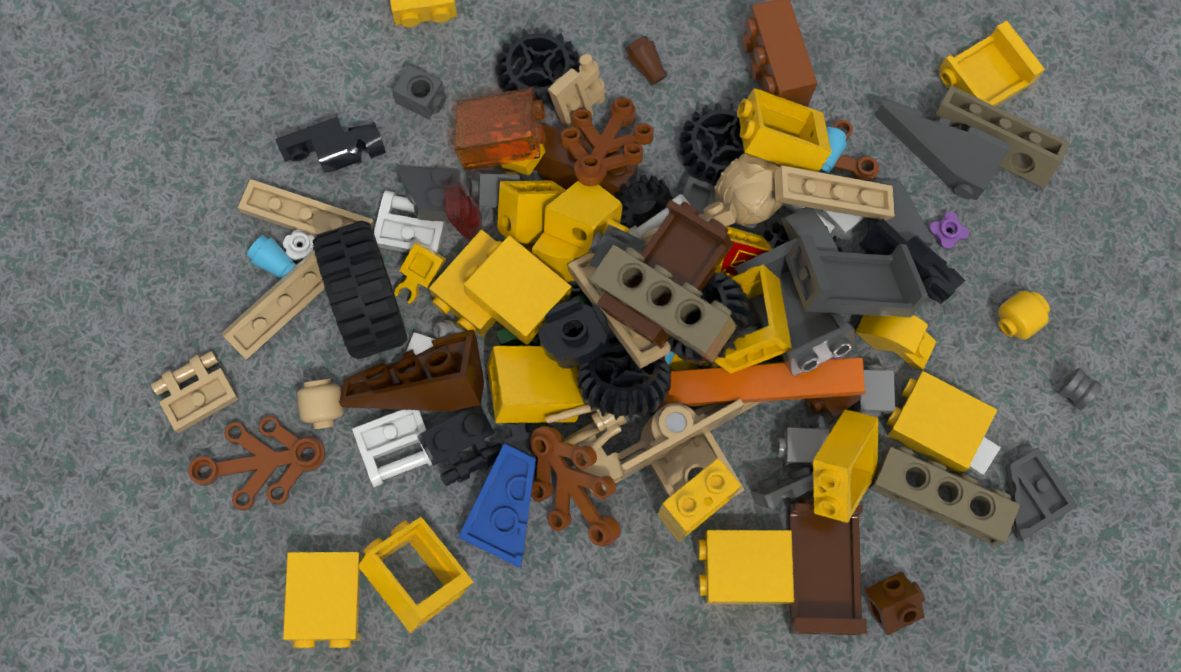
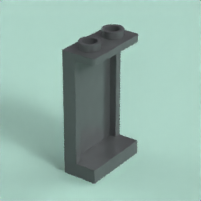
M800 235L785 257L805 312L912 317L928 297L906 244H899L891 255L817 250L813 236Z
M796 238L735 267L736 275H739L751 267L764 264L780 279L792 350L781 354V357L793 377L802 372H810L817 368L819 364L834 357H842L851 349L857 347L854 328L851 324L846 325L839 313L804 311L785 258L796 242ZM764 294L751 298L748 302L764 328L769 326Z

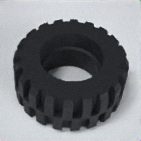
M361 220L317 234L312 240L316 261L333 315L349 355L352 358L362 359L403 346L408 340L407 333L371 224Z

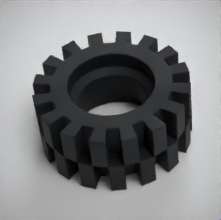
M640 175V181L637 182L635 177L629 179L631 182L630 186H627L625 183L620 186L622 193L616 191L614 195L622 204L620 224L629 229L633 226L639 227L667 208V203L674 198L661 179L658 181L657 177L651 175L648 180L646 175ZM650 200L656 201L653 208L643 214L633 213L639 204Z

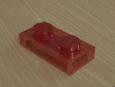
M458 185L445 187L447 220L465 239L474 238L478 234V227L482 226V215L479 207L472 203L470 196H466Z

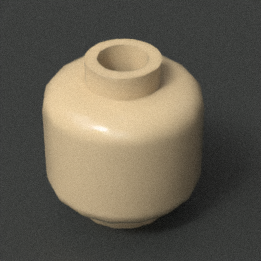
M330 378L303 382L304 388L297 392L300 419L304 423H313L314 429L335 426L334 419L340 418L344 414V407H341L339 404L341 397L340 386L331 383Z

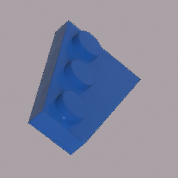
M506 442L504 443L458 538L519 568L522 567L536 464L535 456Z

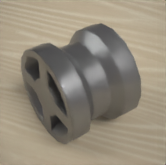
M1078 368L1066 380L1058 394L1063 398L1073 400L1074 406L1081 411L1097 395L1102 384L1096 380H1089L1086 377V373Z

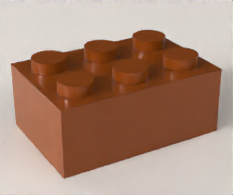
M772 0L752 5L749 18L745 20L746 29L745 33L741 35V42L744 52H750L753 61L750 63L753 80H759L761 91L808 107L817 86V80L791 1Z

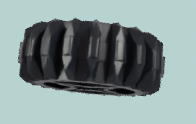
M536 27L534 34L530 35L524 29L522 31V38L512 34L510 38L511 44L503 43V53H498L496 58L498 65L495 67V74L498 77V87L504 88L503 95L505 98L512 97V103L515 106L524 101V109L526 111L531 108V104H536V109L539 113L543 109L542 104H547L548 108L553 111L555 106L548 91V88L555 82L552 72L556 69V65L561 62L564 67L561 77L571 68L579 73L581 65L578 63L579 54L577 51H573L571 41L564 43L562 33L552 37L550 28L545 34H540V29ZM522 58L524 67L520 69V74L514 76L512 72L513 67ZM533 67H534V68L539 67V70H540V68H544V72H543V70H542V71H538V69H536V71H534V70H533Z
M718 102L715 104L714 111L707 105L703 107L702 114L695 111L691 117L692 121L684 123V132L680 133L679 141L682 144L679 145L678 151L679 154L684 155L681 161L683 166H690L688 172L690 176L699 172V180L705 182L706 178L712 179L710 184L716 186L721 173L728 166L719 165V163L723 161L732 162L742 154H746L744 153V148H742L743 144L739 143L735 138L736 132L740 134L741 126L737 112L733 111L732 103L728 105L727 110L722 109ZM725 126V128L722 129H714L712 127ZM727 137H729L727 145H724L723 148H720V150L716 154L717 147L724 143ZM696 140L702 142V146L709 151L708 160L700 153Z
M714 272L701 291L702 296L700 298L709 304H712L714 300L719 303L722 302L724 306L732 311L730 317L737 327L717 355L719 358L726 359V349H736L734 343L736 339L745 338L742 328L751 325L746 316L752 310L747 304L750 299L741 288V285L726 274ZM691 313L687 317L686 324L693 325L697 323L702 313ZM672 336L667 341L670 344V351L684 361L702 365L704 361L706 363H714V361H709Z
M617 338L615 343H609V348L604 354L599 355L588 363L579 365L577 369V388L579 393H581L583 403H588L591 411L600 410L602 417L613 414L616 420L620 416H627L631 421L634 415L638 414L645 418L648 411L656 412L659 405L665 404L671 389V369L665 360V356L640 369Z

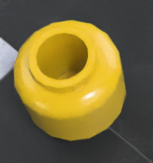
M1021 290L998 308L999 328L1008 337L1014 336L1018 339L1027 340L1048 324L1049 304L1039 293Z

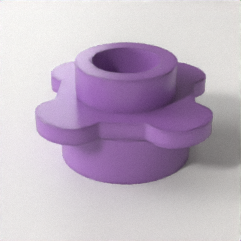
M947 212L942 220L932 222L929 227L930 233L935 236L941 247L947 250L952 249L957 241L965 240L969 236L968 228L960 224L958 216L954 212ZM950 228L952 233H948L946 229Z

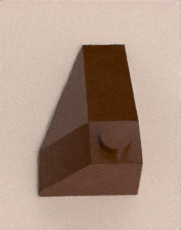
M524 117L510 143L515 136L542 143L546 152L534 170L546 181H553L567 190L578 179L574 173L576 160L570 151L561 145L562 130ZM581 137V146L591 155L593 148L586 139ZM617 151L608 153L605 158L619 155L621 153ZM628 164L608 170L607 175L598 185L613 196L616 191L622 193L620 186L623 183L627 186L631 185L629 179L633 177L636 179L639 164Z
M474 330L442 336L431 341L433 347L415 355L412 349L403 353L404 358L389 366L380 363L345 378L339 404L341 407L447 412L481 405L484 377Z

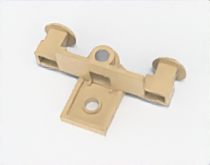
M714 362L709 369L722 367ZM739 399L732 404L706 405L697 410L679 403L666 404L647 421L638 443L620 453L614 452L609 456L606 455L601 446L596 451V463L582 471L600 477L607 475L615 483H618L650 465L670 498L689 482L688 473L691 470L701 469L703 471L719 458L740 483L710 431L762 402L743 403ZM598 428L586 429L575 434L566 442L580 447L591 446L605 431H600ZM601 483L603 490H605V485ZM743 486L739 489V491L735 494L734 497L745 491ZM586 488V489L588 490L590 496L593 497L594 494H593L592 490Z

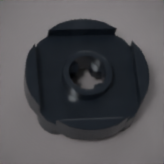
M575 300L561 303L546 314V321L542 328L541 326L539 328V339L545 354L551 360L557 362L559 367L564 369L588 363L599 355L604 354L609 348L610 329L604 312L594 304L590 307L582 305L581 301ZM575 328L578 332L582 331L576 337H568L570 336L569 331Z

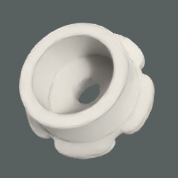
M294 230L291 235H287L283 240L286 254L293 260L302 261L313 251L312 240L314 236L308 235L301 230ZM301 242L303 246L297 247V243Z

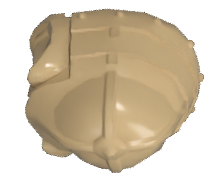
M742 154L738 159L736 158L732 161L724 172L721 173L716 186H714L715 202L722 201L724 205L732 201L737 211V224L746 226L768 220L785 204L776 202L774 170L781 165L752 155Z

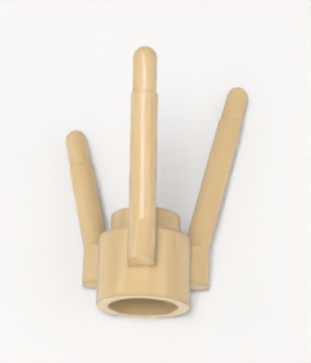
M588 404L548 416L545 421L552 423L592 411ZM596 410L595 413L591 414L592 423L563 440L566 442L575 434L590 428H598L600 431L607 430L590 446L596 452L612 436L622 431L620 426L625 424L626 420L624 416H620L616 420L613 414L602 417L600 410ZM582 454L583 459L586 460V456Z

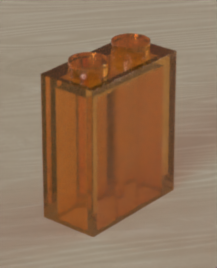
M533 88L457 101L454 150L464 171L540 158V144L545 143L544 130L541 125V120L545 119V109L542 100L536 99Z

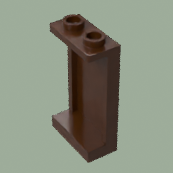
M670 200L666 205L669 210L668 216L641 253L645 258L643 263L651 268L657 264L673 275L671 280L682 286L684 282H687L701 292L733 246L727 234L729 229L713 218L708 222L699 217L700 212L684 201L679 205ZM637 276L632 279L629 288L638 287L642 283L643 276ZM606 292L597 302L598 306L607 315L660 349L663 348L670 338V335L665 333L661 327ZM672 294L661 296L657 306L667 305L671 301Z
M799 498L797 503L792 504L788 508L789 530L792 533L794 602L790 604V634L858 636L867 634L866 619H862L859 515L863 513V505L857 506L848 523L814 514V498Z

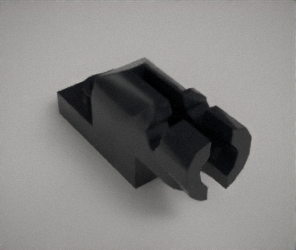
M338 117L275 139L285 162L289 160L293 162L302 161L311 152L315 151L324 173L334 172L353 164L362 163V151L368 153L371 159L386 153L375 122L350 127L348 132L344 133Z
M884 219L877 222L859 243L868 254L891 255L899 244H906L928 297L939 304H943L966 281L954 268H948L947 261L936 254L917 235L906 241Z

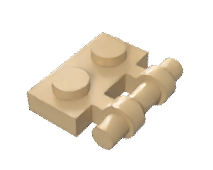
M584 54L580 57L579 73L571 68L548 88L560 122L565 129L574 128L572 125V114L575 110L586 109L593 115L592 105L595 103L601 104L606 99V87L604 81L599 78L600 69L598 63L593 60L590 54Z
M213 351L201 357L198 354L189 359L190 363L174 372L171 369L161 374V379L151 384L157 396L167 390L171 393V396L159 403L174 431L177 433L184 431L239 400L221 368L209 374L207 368L219 362ZM197 375L198 381L183 389L181 388L180 383Z

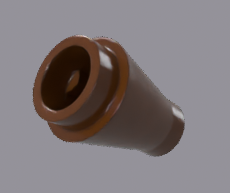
M647 36L635 40L625 49L629 62L650 82L651 86L667 77L654 41H649Z

